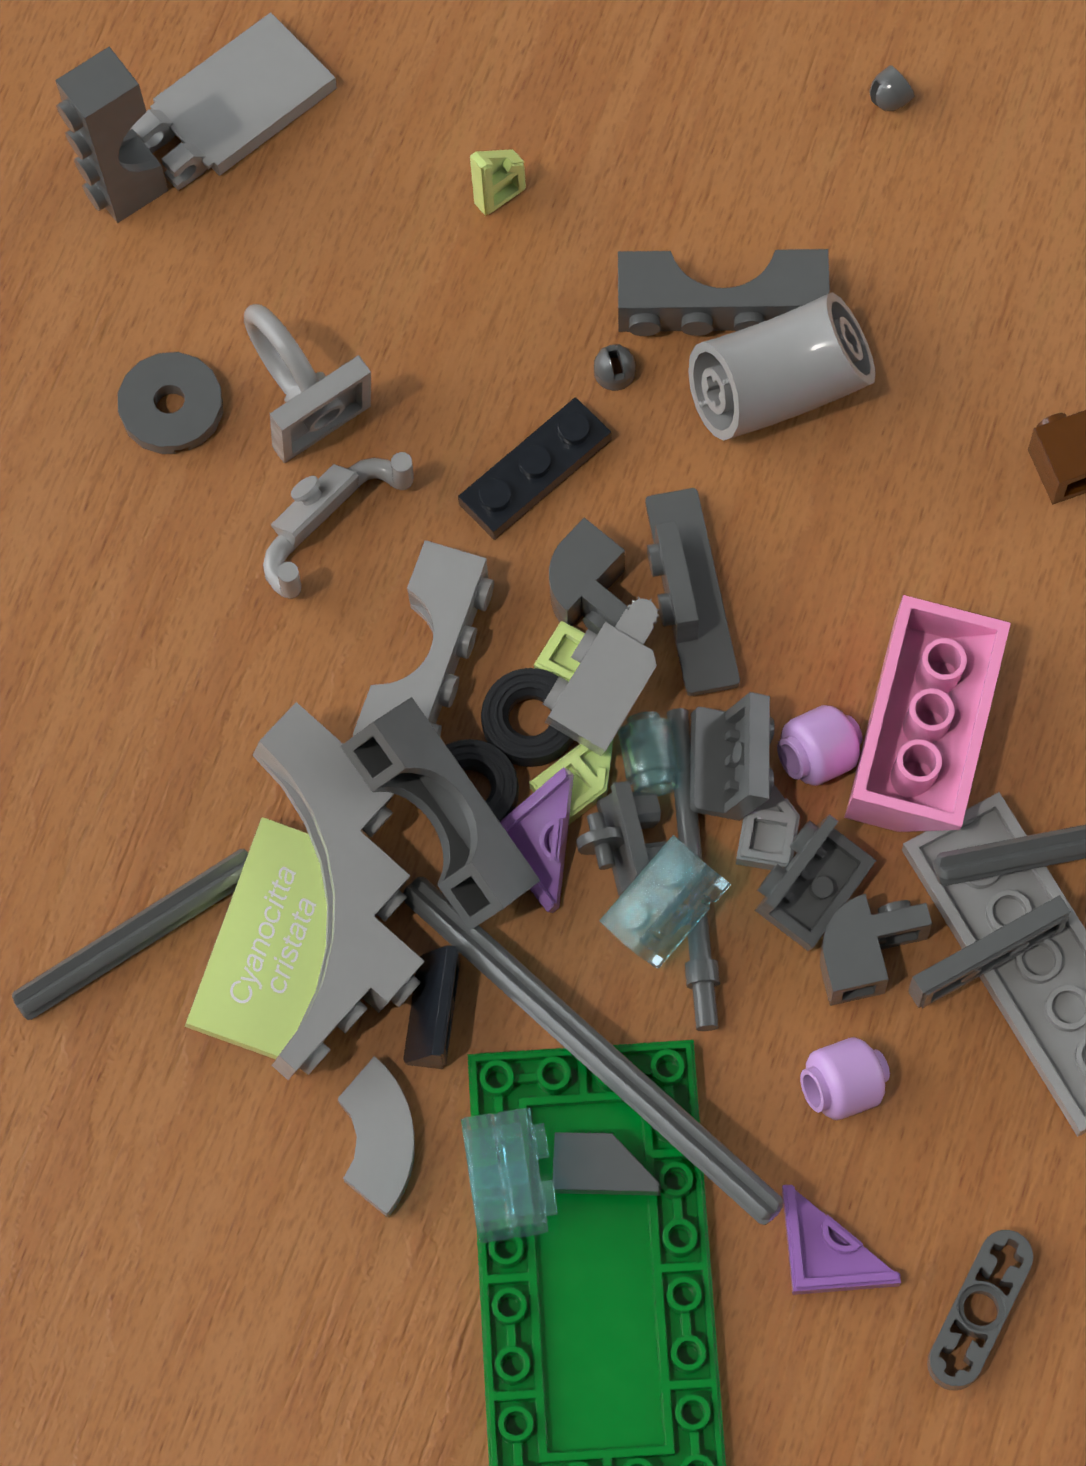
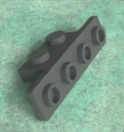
M695 488L648 496L645 499V506L654 543L647 545L648 561L652 577L661 576L664 593L657 595L660 617L663 627L672 625L686 693L688 696H697L737 688L740 684V677L698 491Z

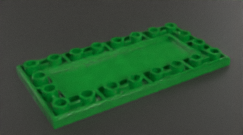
M694 1040L613 1045L700 1123ZM566 1048L467 1054L489 1466H726L704 1173ZM555 1132L612 1133L659 1182L661 1196L554 1193L552 1190Z

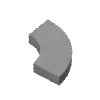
M374 1056L337 1099L341 1107L352 1119L357 1136L354 1160L343 1179L347 1185L388 1218L397 1207L410 1180L415 1156L414 1128L409 1106L402 1089L389 1070Z

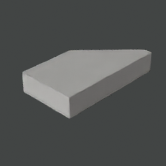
M775 785L769 799L743 818L736 857L737 865L772 870L779 864L785 869L793 859L794 850L789 846L797 836L800 815L789 800L783 797Z

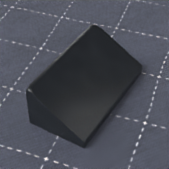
M450 945L420 956L424 963L416 971L415 977L421 983L413 991L403 1057L404 1063L407 1065L443 1069L447 1065L461 965L456 946Z

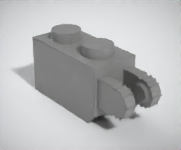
M638 597L636 601L632 600V604L627 606L628 609H625L615 627L605 622L598 634L588 629L571 656L580 664L570 681L559 676L543 703L544 706L552 710L545 723L600 756L607 750L657 666L653 650L643 645L654 628L653 624L657 623L656 618L659 617L657 614L659 609L651 601L652 599L647 600Z

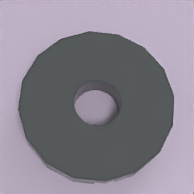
M180 352L158 353L139 361L125 375L118 391V413L128 436L143 449L159 454H176L175 450H183L187 447L191 450L202 445L216 431L223 415L222 390L213 370L200 359ZM168 394H177L182 396L185 402L178 411L164 413L156 408L162 397Z

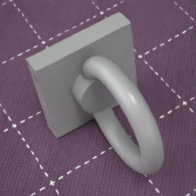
M252 304L246 308L244 324L250 340L269 373L286 394L284 399L286 403L270 413L272 447L283 463H286L371 407V371L358 355L327 376L323 372L315 373L293 336L268 308L260 304Z

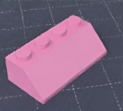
M903 595L894 620L845 818L897 832L961 829L1011 623Z

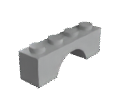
M427 540L424 541L407 590L411 609L419 614L432 630L433 641L431 649L424 662L407 677L392 683L370 686L353 736L410 697L414 699L435 731L441 736L442 726L436 723L442 706L450 708L455 699L459 686V676H455L454 673L460 657L468 659L472 652L477 635V628L471 627L478 609L486 611L492 597L494 580L488 577L486 558Z

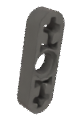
M1000 1230L986 1238L929 1352L927 1359L929 1374L934 1382L944 1389L962 1390L970 1386L978 1377L1033 1263V1251L1027 1239L1018 1232ZM1006 1244L1016 1249L1013 1258L1021 1263L1020 1268L1009 1266L998 1285L1010 1288L1008 1296L994 1284L975 1279L977 1273H981L985 1279H989L997 1263V1258L990 1254V1250L992 1248L996 1251H1001ZM983 1294L993 1300L996 1305L997 1315L991 1324L978 1326L966 1318L964 1302L969 1296ZM952 1324H955L964 1334L970 1337L985 1340L983 1348L979 1347L975 1341H971L963 1359L967 1365L971 1366L968 1373L965 1370H959L954 1377L944 1372L946 1362L939 1357L941 1351L951 1354L962 1335L950 1332Z

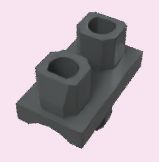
M630 781L615 782L611 786L612 793L599 799L596 803L598 812L587 816L590 831L579 836L576 844L580 854L596 855L600 870L612 868L619 896L634 894L646 881L664 877L673 868L674 862L670 846L665 841L646 844L644 842L641 829L654 828L660 821L661 810L657 794L632 792Z

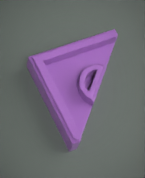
M564 767L500 822L540 879L530 890L545 910L550 913H554L559 909L574 779L571 771Z
M793 1185L782 1186L793 1295L900 1286L901 1279L897 1271L895 1272L866 1249L863 1243L828 1214L826 1216L795 1190Z

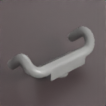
M405 452L396 453L391 458V461L375 457L364 459L348 469L333 464L319 479L316 476H309L296 484L291 491V497L295 502L271 524V527L278 536L266 550L263 562L265 578L275 592L288 599L296 598L300 594L302 585L298 567L292 562H285L286 558L363 483L371 479H381L398 490H407L411 487L414 473L412 458L409 454Z

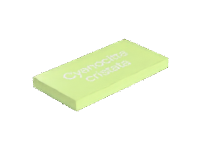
M264 817L261 818L185 1027L273 1059L279 1056L298 1030L316 991L326 947L327 904L320 863L309 834Z

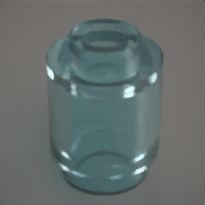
M641 712L630 716L627 719L628 724L618 730L626 781H630L634 792L656 793L657 796L673 792L678 788L676 775L681 774L672 722L668 719L660 718L657 712Z

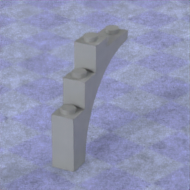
M297 702L264 735L253 753V757L282 787L305 824L320 863L327 904L326 947L316 991L298 1030L271 1065L287 1080L299 1068L307 1075L311 1073L331 1050L323 1043L331 1032L338 1027L346 1033L368 1009L360 1002L361 999H364L378 1013L390 1000L400 1007L421 983L413 974L424 963L422 958L376 918L377 915L385 922L407 898L400 889L410 875L362 833L364 831L372 837L391 817L393 812L386 806L394 796V793L372 792L340 747L343 743Z

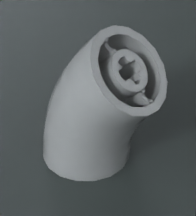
M833 292L767 321L695 345L690 354L688 368L690 390L696 410L704 425L713 436L723 441L779 423L828 404L875 383L876 376L873 357L859 323L841 297Z

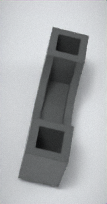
M107 47L55 80L62 100L56 107L61 118L70 129L65 132V135L71 147L78 155L74 159V163L86 181L82 187L93 206L98 211L106 208L115 221L119 223L166 193L168 187L162 165L137 133L131 129L147 112L139 83L113 50Z
M828 249L775 250L770 263L759 276L743 285L730 288L710 287L691 279L677 265L671 251H618V332H631L637 336H652L659 331H683L685 334L692 336L706 335L711 331H739L782 315L830 293Z
M412 697L373 721L340 746L372 792H389L402 796L415 804L430 820L438 834L443 851V870L437 885L469 931L507 907L540 881Z

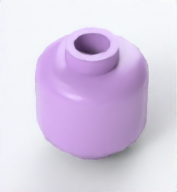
M821 705L791 719L784 725L781 740L777 745L778 756L784 770L793 779H800L809 785H821L850 771L857 765L860 756L862 733L854 718L845 715L834 706Z
M851 1037L810 1053L806 1062V1069L801 1072L800 1082L805 1099L814 1111L822 1112L833 1120H841L878 1106L884 1097L885 1082L889 1080L890 1072L887 1061L879 1050H873L865 1041Z

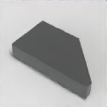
M555 1132L552 1190L554 1193L661 1196L659 1182L612 1133Z

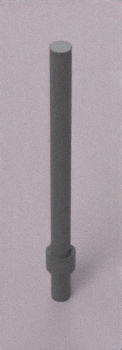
M677 708L667 712L690 958V961L684 964L686 986L693 990L696 1030L712 1031L719 1028L715 987L720 985L718 961L712 959L699 817L698 813L692 812L690 809L691 734L689 713L687 709Z

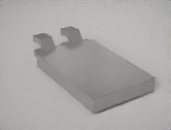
M270 12L153 98L154 104L150 106L151 109L147 110L131 129L137 133L151 153H154L170 142L175 135L183 142L162 158V164L168 169L164 172L165 178L179 191L201 176L207 169L212 168L219 176L337 89L336 78Z

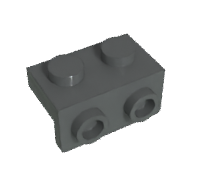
M749 692L726 712L705 707H697L692 711L690 751V809L692 812L740 821L769 799L774 786V772L769 768V746L775 730L774 720L770 717V696Z
M830 814L818 825H815L810 820L805 824L789 846L797 852L785 869L777 864L757 890L765 897L755 911L807 951L815 946L825 932L831 917L847 902L877 861L837 831L834 827L839 821Z

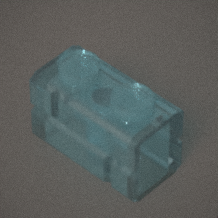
M673 835L599 921L637 956L659 969L710 910V903L717 902L731 884Z
M527 1108L461 1119L479 1242L487 1243L507 1240L512 1237L519 1238L549 1232L546 1216L558 1215L553 1180L541 1181L538 1159L549 1158L544 1123L532 1125L531 1112Z

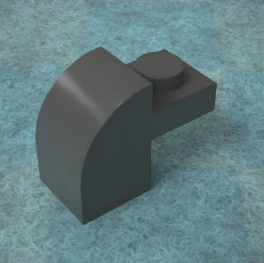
M585 517L559 543L552 555L549 566L550 599L553 611L559 622L563 621L573 626L583 616L585 626L598 634L605 622L615 627L625 609H628L622 601L607 590L625 571V550Z
M866 894L849 900L834 913L826 927L820 954V968L830 1006L885 994L889 978L881 950L928 939L932 921L927 903L911 906L908 900L895 901L881 906L878 909V914L871 915Z

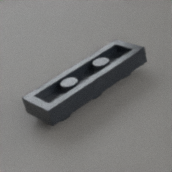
M575 397L458 495L459 505L495 540L611 442V431Z

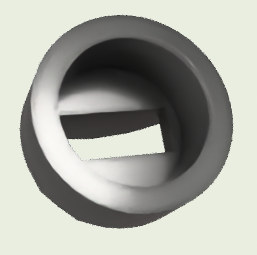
M891 65L875 77L869 91L871 101L884 111L894 112L905 106L915 97L907 80Z
M620 344L602 348L594 360V376L598 384L607 390L618 391L625 389L633 382L636 375V362L630 350ZM610 358L619 359L623 373L614 375Z

